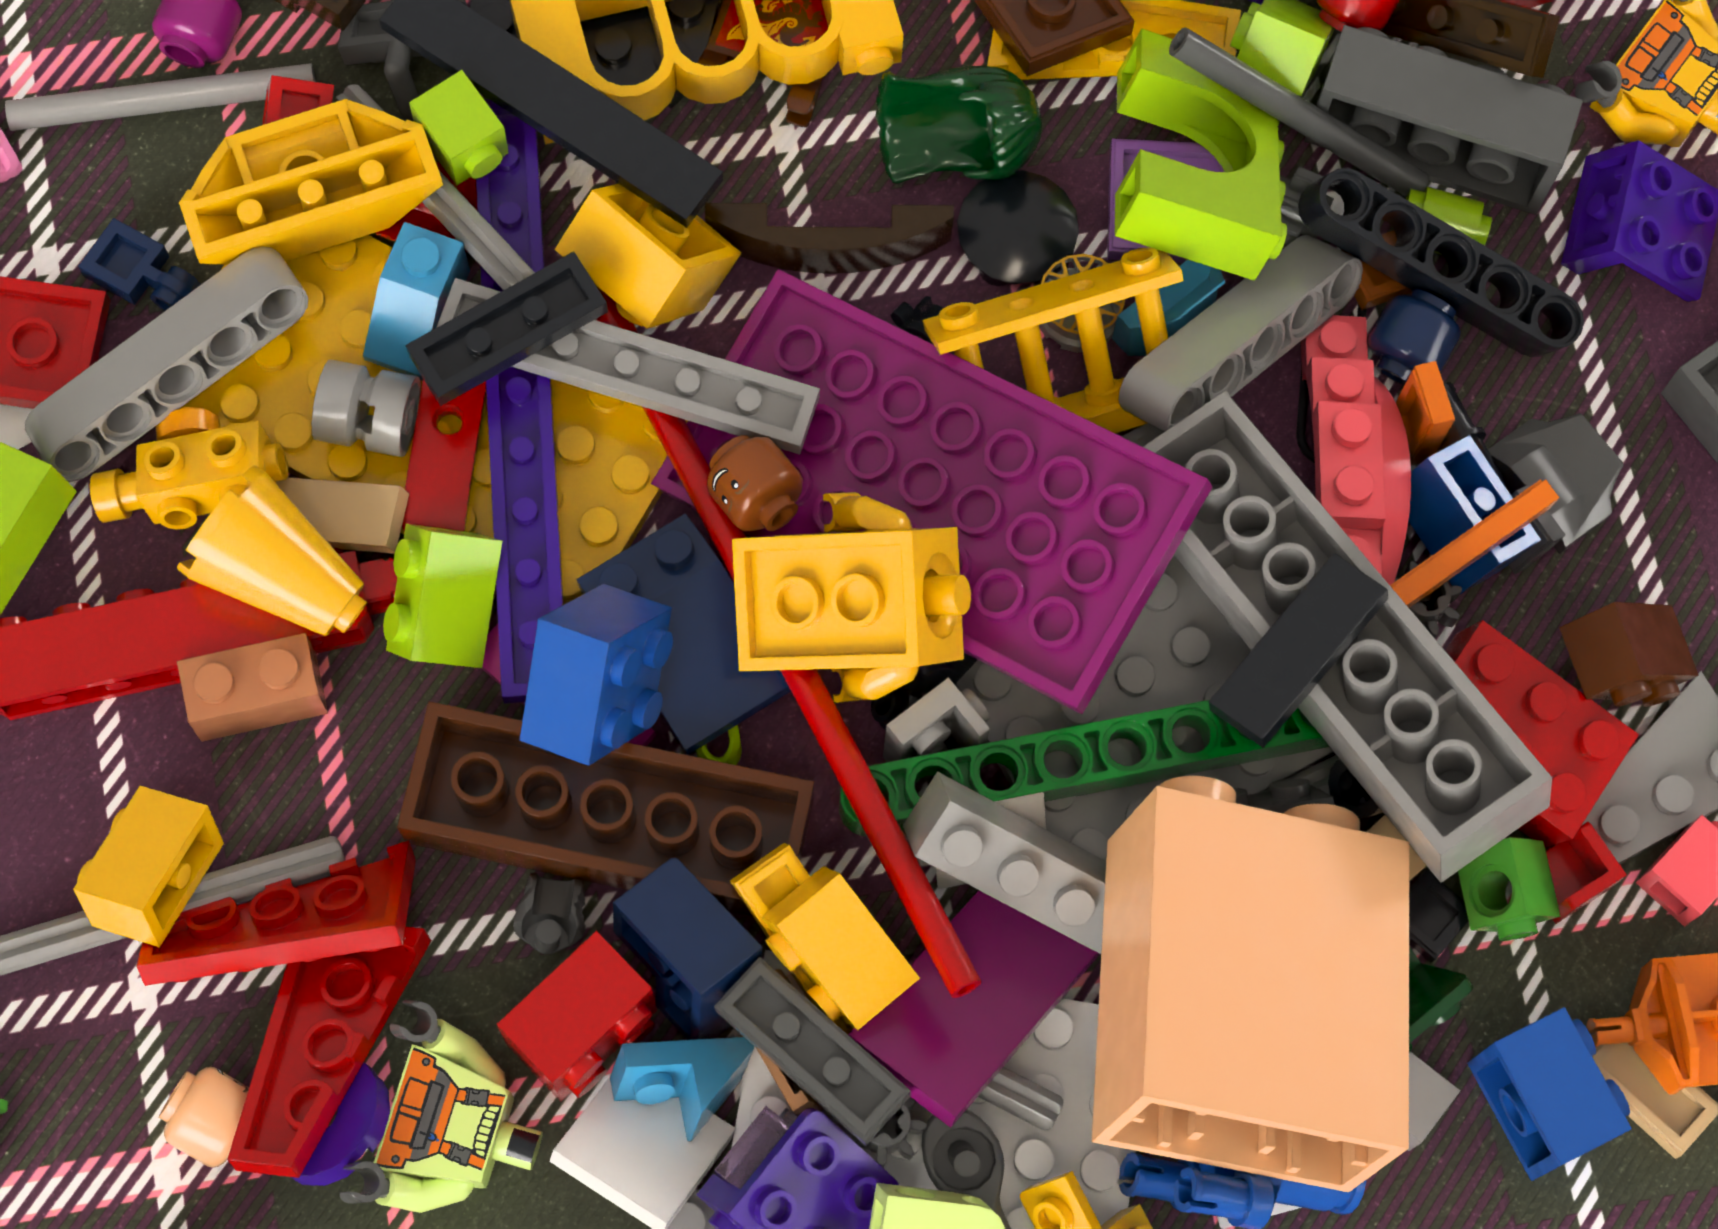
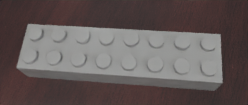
M1226 391L1143 446L1207 478L1213 486L1174 556L1251 650L1333 553L1388 589V600L1298 708L1400 834L1409 842V845L1440 883L1550 807L1551 775Z

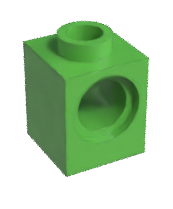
M1512 837L1503 839L1458 871L1471 931L1497 932L1499 941H1511L1537 934L1536 923L1561 917L1543 840ZM1510 880L1512 896L1509 903H1507L1505 889Z

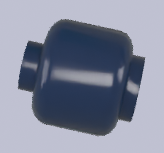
M1413 289L1410 295L1400 294L1391 297L1368 337L1369 349L1380 360L1376 370L1401 385H1405L1416 365L1436 361L1441 373L1460 338V327L1453 319L1456 315V310L1442 299L1419 289Z

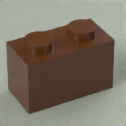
M1613 602L1559 627L1586 699L1612 700L1616 707L1628 705L1639 700L1642 701L1644 707L1653 706L1680 695L1679 684L1699 676L1672 605Z

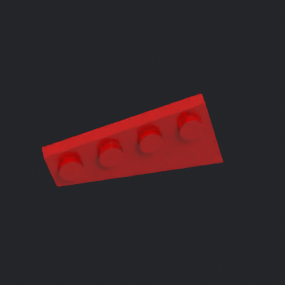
M410 841L387 847L389 858L361 867L358 866L355 857L329 865L331 876L294 887L291 878L265 885V890L247 903L237 905L231 897H227L181 912L160 947L142 942L136 967L144 986L167 982H185L193 978L211 975L249 972L262 967L300 961L313 962L326 957L364 951L377 952L385 948L402 946L416 864Z

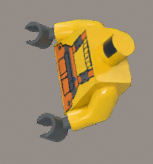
M1664 0L1616 65L1610 61L1587 65L1585 70L1592 76L1593 80L1578 83L1576 86V97L1582 99L1583 103L1592 102L1589 107L1598 112L1618 138L1624 142L1639 140L1644 144H1666L1671 147H1680L1698 122L1718 135V25L1707 1Z

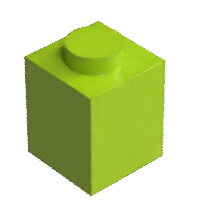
M460 70L409 102L413 121L423 125L432 153L456 186L470 177L476 179L489 174L501 163L503 156L509 153L504 126L463 70Z

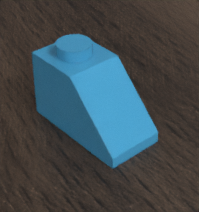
M407 222L403 223L379 278L363 352L364 360L399 373L418 376L423 381L421 374L409 357L405 345L437 327L454 279L467 280L470 269L463 242Z

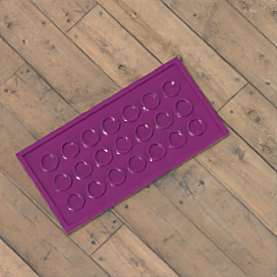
M779 269L776 271L725 357V360L820 388V398L801 454L781 449L803 478L802 493L796 502L798 511L786 525L775 531H768L766 528L757 531H744L747 538L840 533L824 531V524H830L833 518L831 503L823 501V494L856 492L861 496H868L905 512L912 528L957 527L960 575H964L968 579L971 590L969 610L966 614L962 615L964 653L1068 708L1083 714L1213 486L1207 478L949 352L940 355L933 344ZM687 422L708 465L712 456L720 447L731 439L738 437L737 435L698 423ZM667 455L651 484L659 488L662 493L696 510ZM861 529V530H858V531H848V532H861V531H864V530H866V529Z

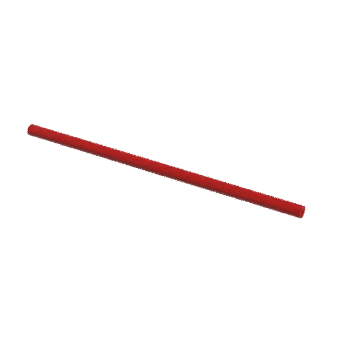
M597 287L607 302L608 312L596 320L639 333L634 323L625 319L618 312L616 302ZM643 407L734 581L732 539L747 538L744 531L732 523L709 494L707 480L711 470L685 419ZM817 669L780 670L951 997L958 998L970 993L982 981L921 865L914 856L912 848Z

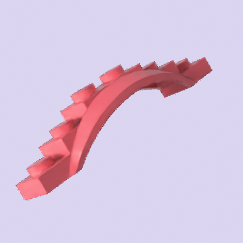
M1333 315L1301 341L1302 380H1307L1313 426L1315 497L1386 582L1391 585L1395 582L1401 562L1410 514L1411 463L1407 434L1394 398L1386 386L1374 376V360H1368L1366 317Z

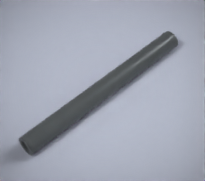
M1186 27L1182 28L1173 38L1169 47V54L1405 197H1407L1410 188L1424 192L1429 180L1426 172Z

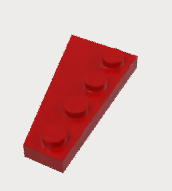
M405 927L402 946L385 948L377 952L364 951L321 958L313 962L300 961L287 964L227 1159L236 1171L300 1177L432 941L424 928Z

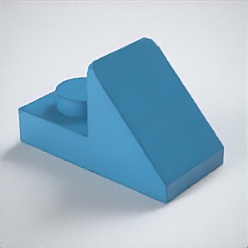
M744 1037L622 1044L610 1076L614 1101L636 1100L642 1104H657L670 1098L679 1097L687 1141H692L740 1083L753 1053L754 1046Z

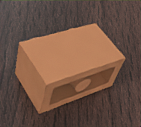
M306 633L177 661L188 723L201 742L328 714L317 655Z

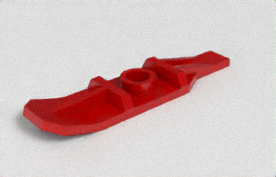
M423 379L405 490L409 493L402 524L404 531L406 524L465 531L470 489L487 391L486 381L440 406ZM447 415L457 416L462 421L461 428L454 434H443L438 429V423L441 418Z

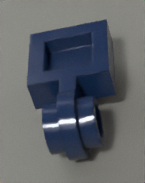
M115 218L111 220L78 266L84 278L133 305L137 303L148 286L154 288L155 290L150 295V298L163 311L169 309L201 285L194 276L177 266H171L167 273L160 271L170 257L165 246Z

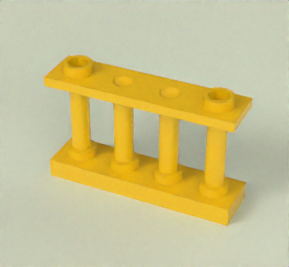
M1149 247L1137 248L1125 253L1121 260L977 304L960 302L943 308L939 315L924 319L923 325L926 334L940 355L954 351L955 356L982 369L984 367L978 343L1014 333L1027 391L1113 433H1118L1147 424V422L1124 411L1120 407L1119 392L1124 378L1117 380L1113 377L1099 307L1135 296L1147 355L1169 338L1159 288L1182 282L1184 279L1182 269L1168 253ZM1075 314L1089 384L1082 391L1058 398L1054 397L1039 325Z

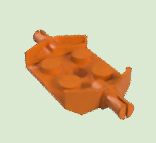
M1718 953L1652 958L1640 970L1629 1011L1623 1017L1588 1019L1586 1028L1590 1034L1594 1033L1591 1036L1595 1046L1628 1043L1630 1046H1633L1634 1051L1668 1095H1674L1687 1087L1718 1085Z

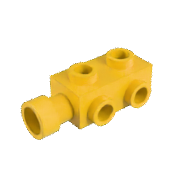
M259 420L246 423H232L222 428L138 444L136 447V471L124 473L120 468L93 473L90 478V495L95 513L103 523L130 518L134 510L144 509L154 525L161 524L170 529L180 530L193 526L197 521V516L210 514L229 489L240 496L244 489L251 485L250 482L241 476L252 466L256 465L267 473L275 483L287 479L288 466L281 444H272Z

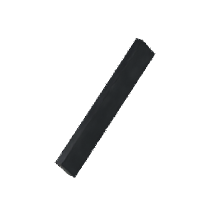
M394 0L379 19L382 30L451 75L463 70L480 94L686 228L723 181L722 170L459 0Z

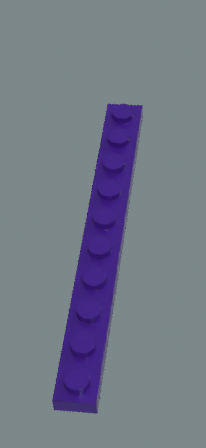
M484 99L504 126L509 153L503 156L501 163L492 172L481 178H476L478 212L536 273L545 268L537 130L490 99ZM480 266L481 286L500 292L504 291ZM510 367L486 381L494 538L503 541L496 579L501 692L504 704L526 701L538 618L564 605L551 379Z

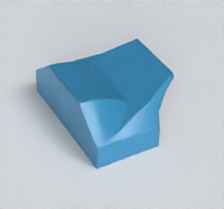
M1186 260L1179 266L1182 269L1184 281L1159 288L1168 337L1172 336L1216 301L1218 288L1225 284L1222 270ZM1135 301L1117 316L1112 339L1128 356H1146Z

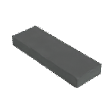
M761 957L753 963L714 1005L715 1011L778 1066L782 1072L865 1146L912 1096L911 1090Z

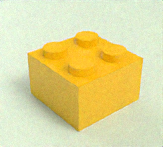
M620 184L592 190L554 249L563 257L574 251L595 285L616 302L618 312L628 321L644 326L647 329L703 311L742 253L698 215L686 228Z

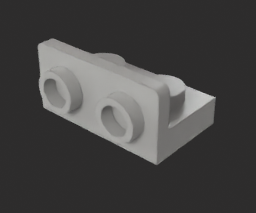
M948 677L886 725L883 758L886 762H892L947 751L948 747L944 741L948 738L957 749L987 743L990 728L986 721L990 719L989 712L972 690L966 687L960 692Z

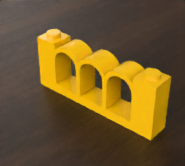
M509 0L519 40L644 121L659 115L671 103L676 89L686 98L704 104L726 103L742 96L755 82L759 70L772 80L787 85L808 84L824 77L837 62H839L843 76L856 72L862 75L879 74L889 69L893 64L900 63L902 60L904 34L894 0H821L828 23V30L815 42L806 46L792 47L777 43L765 33L759 22L753 0H733L744 36L745 46L734 60L717 66H704L692 62L681 53L675 42L665 2L673 0ZM648 6L662 58L659 69L648 80L636 85L621 86L605 80L596 72L590 60L580 22ZM543 135L545 145L554 143L553 140Z

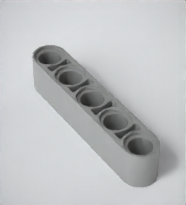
M1302 235L1282 249L1276 259H1269L1265 263L1255 281L1247 278L1242 280L1138 361L1129 370L1121 385L1119 392L1120 407L1124 411L1165 432L1224 391L1232 397L1352 299L1362 278V262L1358 258L1310 235Z
M262 246L243 253L38 404L29 413L25 421L27 435L41 459L51 464L68 482L78 481L87 477L161 423L172 411L180 409L295 324L304 315L308 307L306 291L283 257L275 249Z

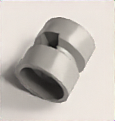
M333 359L328 360L320 375L315 393L311 423L314 440L349 447L358 439L364 441L368 451L404 457L409 449L415 430L421 394L419 377L388 370H381L376 377H370L366 366ZM370 406L375 407L374 416L368 415Z

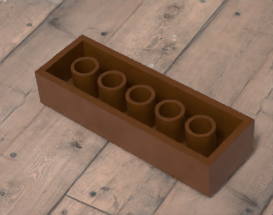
M428 701L397 825L404 841L409 840L412 845L626 890L631 889L669 859L677 858L728 911L753 916L730 880L783 843L790 845L798 859L801 860L814 801L815 781L627 742L590 766L519 741L522 720Z

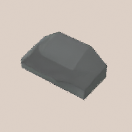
M1579 413L1548 422L1530 419L1488 449L1506 482V489L1510 495L1522 487L1532 486L1540 479L1542 481L1546 479L1560 497L1548 510L1566 534L1563 539L1553 546L1559 554H1562L1605 522L1612 514L1610 497L1616 479L1624 464L1582 414Z

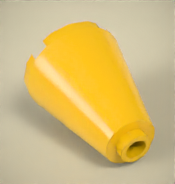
M256 465L252 466L241 476L250 482L251 485L246 487L240 496L230 489L204 521L186 549L196 559L179 562L177 566L178 571L192 581L325 637L334 627L345 634L367 604V601L358 596L364 587V583L270 476Z

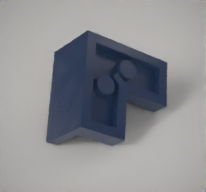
M671 858L613 901V932L656 977V1007L687 1040L715 1039L730 1028L731 1025L715 1011L714 1005L759 957L762 958L763 947L679 859Z

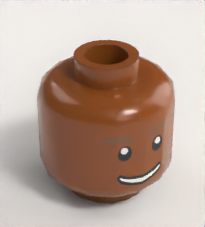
M741 435L726 442L712 456L709 463L711 471L707 480L708 492L732 523L742 531H757L766 528L768 531H775L786 525L798 511L796 502L803 489V478L782 450L770 438H750L748 435Z

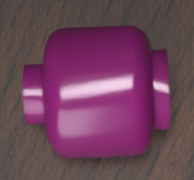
M161 0L153 18L152 30L160 41L159 49L168 58L187 67L202 68L205 63H215L226 56L241 23L242 9L236 0Z

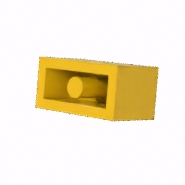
M139 786L126 808L121 809L116 814L110 833L93 859L88 860L83 865L78 875L77 884L73 888L93 927L160 947L224 844L208 805Z
M821 867L761 917L773 932L765 940L769 948L790 972L798 966L802 969L814 985L806 992L808 998L833 1022L839 1018L854 1029L859 1030L920 979L842 875L827 867Z

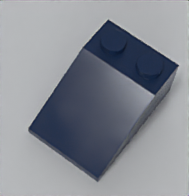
M686 513L576 579L582 595L602 584H606L672 607L668 631L672 633L673 645L669 658L661 670L658 692L662 694L663 702L659 716L686 755L693 753L791 692L780 670L739 671L734 583L719 558Z

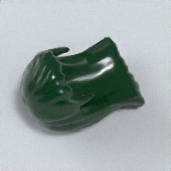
M963 66L946 69L919 78L902 77L889 71L883 73L878 84V94L876 96L878 109L876 110L875 117L880 128V152L886 173L895 184L939 171H958L972 179L1007 178L1028 162L1041 139L1042 117L1035 95L1020 78L1008 70L990 66Z

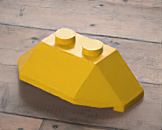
M343 99L225 137L201 170L191 190L188 189L181 198L179 205L200 264L228 265L243 253L262 246L275 249L286 262L390 228L439 189L443 182L422 124L408 119L404 121L384 111Z

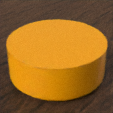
M182 407L172 411L161 423L155 426L156 439L158 441L220 428L219 418L216 414L204 408Z

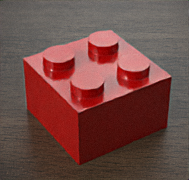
M596 930L496 1025L506 1045L552 1094L562 1102L571 1092L577 1098H580L590 1091L607 1072L602 1063L622 1044L640 1043L655 1027V1023L650 1018L657 1012L652 987Z

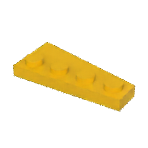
M1120 0L1135 21L1132 35L1026 76L993 28L987 66L1008 70L1021 80L1117 76L1141 28L1173 39L1182 28L1186 27L1236 57V49L1230 47V44L1240 21L1241 10L1182 0Z

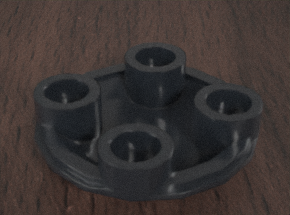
M1018 170L1007 178L984 179L978 182L964 198L957 219L961 248L970 263L979 269L982 279L994 286H1004L1008 283L1014 285L1041 281L1053 263L1066 256L1073 255L1079 234L1076 209L1066 192L1047 177L1024 170ZM1061 266L1054 269L1053 272L1057 273L1061 269Z

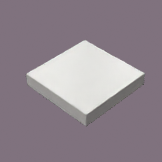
M609 1077L554 1148L549 1162L652 1229H667L729 1144L736 1128L714 1114L697 1136L688 1142L679 1097L670 1098L657 1104H642L636 1100L614 1101Z

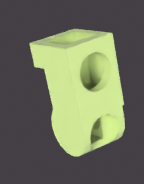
M876 1183L869 1229H1005L1001 1218L978 1197L948 1191Z

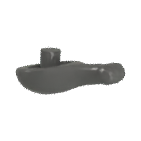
M966 1110L951 1128L932 1115L926 1122L927 1128L922 1134L921 1147L927 1174L935 1187L940 1191L969 1194L980 1198L1001 1218L1005 1229H1011L1000 1202L1005 1166L1004 1156L999 1140L991 1128L979 1116L969 1110Z

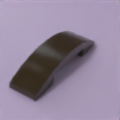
M705 203V222L742 252L740 257L767 266L805 273H856L891 267L914 260L950 242L954 220V205H892L890 228L768 226L767 203Z

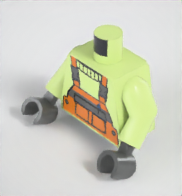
M411 999L403 1000L402 1003L404 1005L412 1007L416 1011L418 1016L417 1024L413 1030L408 1031L400 1025L391 1023L390 1031L397 1038L422 1042L423 1047L413 1044L411 1046L374 1163L371 1161L348 1163L343 1167L345 1170L358 1171L364 1179L363 1191L361 1193L340 1192V1198L348 1204L367 1203L375 1200L380 1205L422 1213L463 1201L469 1196L473 1188H486L495 1161L532 1170L538 1155L543 1132L508 1122L514 1097L505 1088V1072L476 1039L446 1021L437 1019L435 1010L429 1004Z

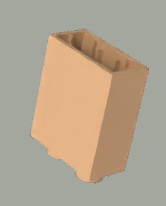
M1181 776L1166 780L1159 786H1156L1107 840L1092 1142L1344 1192L1352 1191L1408 1150L1409 842L1360 831L1358 816L1352 811L1336 805L1305 804L1288 809L1282 814L1237 804L1235 790L1229 784L1211 777Z

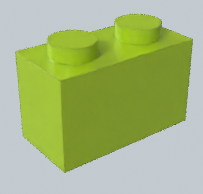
M1264 0L1262 4L1252 2L1248 12H1244L1239 21L1230 47L1240 50L1237 56L1239 60L1295 94L1302 96L1316 74L1335 28L1319 17L1321 10L1297 0Z
M406 524L404 539L399 541L394 553L393 565L397 576L394 602L388 606L384 616L383 631L387 640L386 651L410 661L482 668L503 541L474 532Z

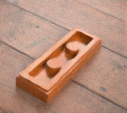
M1540 479L1390 586L1410 608L1544 514L1560 497L1546 479L1544 481Z

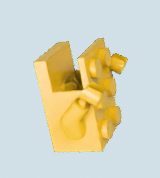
M856 492L823 494V501L831 503L833 518L830 524H824V531L840 533L732 539L739 671L831 669L832 672H838L841 677L840 694H833L834 702L840 703L858 700H877L913 681L920 666L964 659L962 615L966 614L969 610L971 590L968 579L964 575H960L957 527L912 528L905 512L868 496H861ZM861 529H866V530L861 531V532H848V531H858V530H861Z

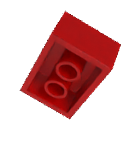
M1481 620L1456 633L1445 651L1552 777L1550 807L1518 828V830L1532 840H1543L1545 848L1571 840L1578 832L1639 734L1592 699H1586L1581 691L1484 620Z

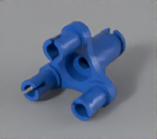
M1133 1152L1127 1154L1123 1159L1119 1173L1120 1180L1134 1181L1133 1184L1123 1182L1119 1185L1120 1191L1125 1196H1139L1167 1201L1171 1203L1174 1209L1180 1212L1227 1218L1232 1226L1247 1229H1262L1265 1227L1270 1219L1275 1203L1319 1211L1329 1210L1342 1215L1352 1213L1358 1207L1366 1186L1365 1180L1352 1191L1344 1192L1181 1159L1174 1162L1151 1158Z

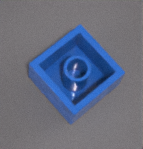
M602 584L538 618L519 741L590 766L645 730L650 729L657 721L662 708L663 697L658 692L662 667L668 660L673 645L672 633L668 631L672 607Z
M1565 1007L1494 1042L1467 1063L1531 1181L1632 1129L1626 1119L1630 1115V1108L1623 1092L1612 1079H1604L1592 1057L1596 1054V1046L1591 1034L1579 1019H1571Z

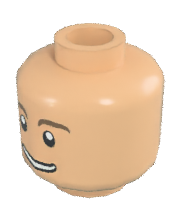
M206 1067L199 1071L196 1076L186 1071L158 1118L167 1122L164 1128L165 1140L173 1147L208 1167L215 1168L224 1164L228 1159L249 1087L215 1067Z

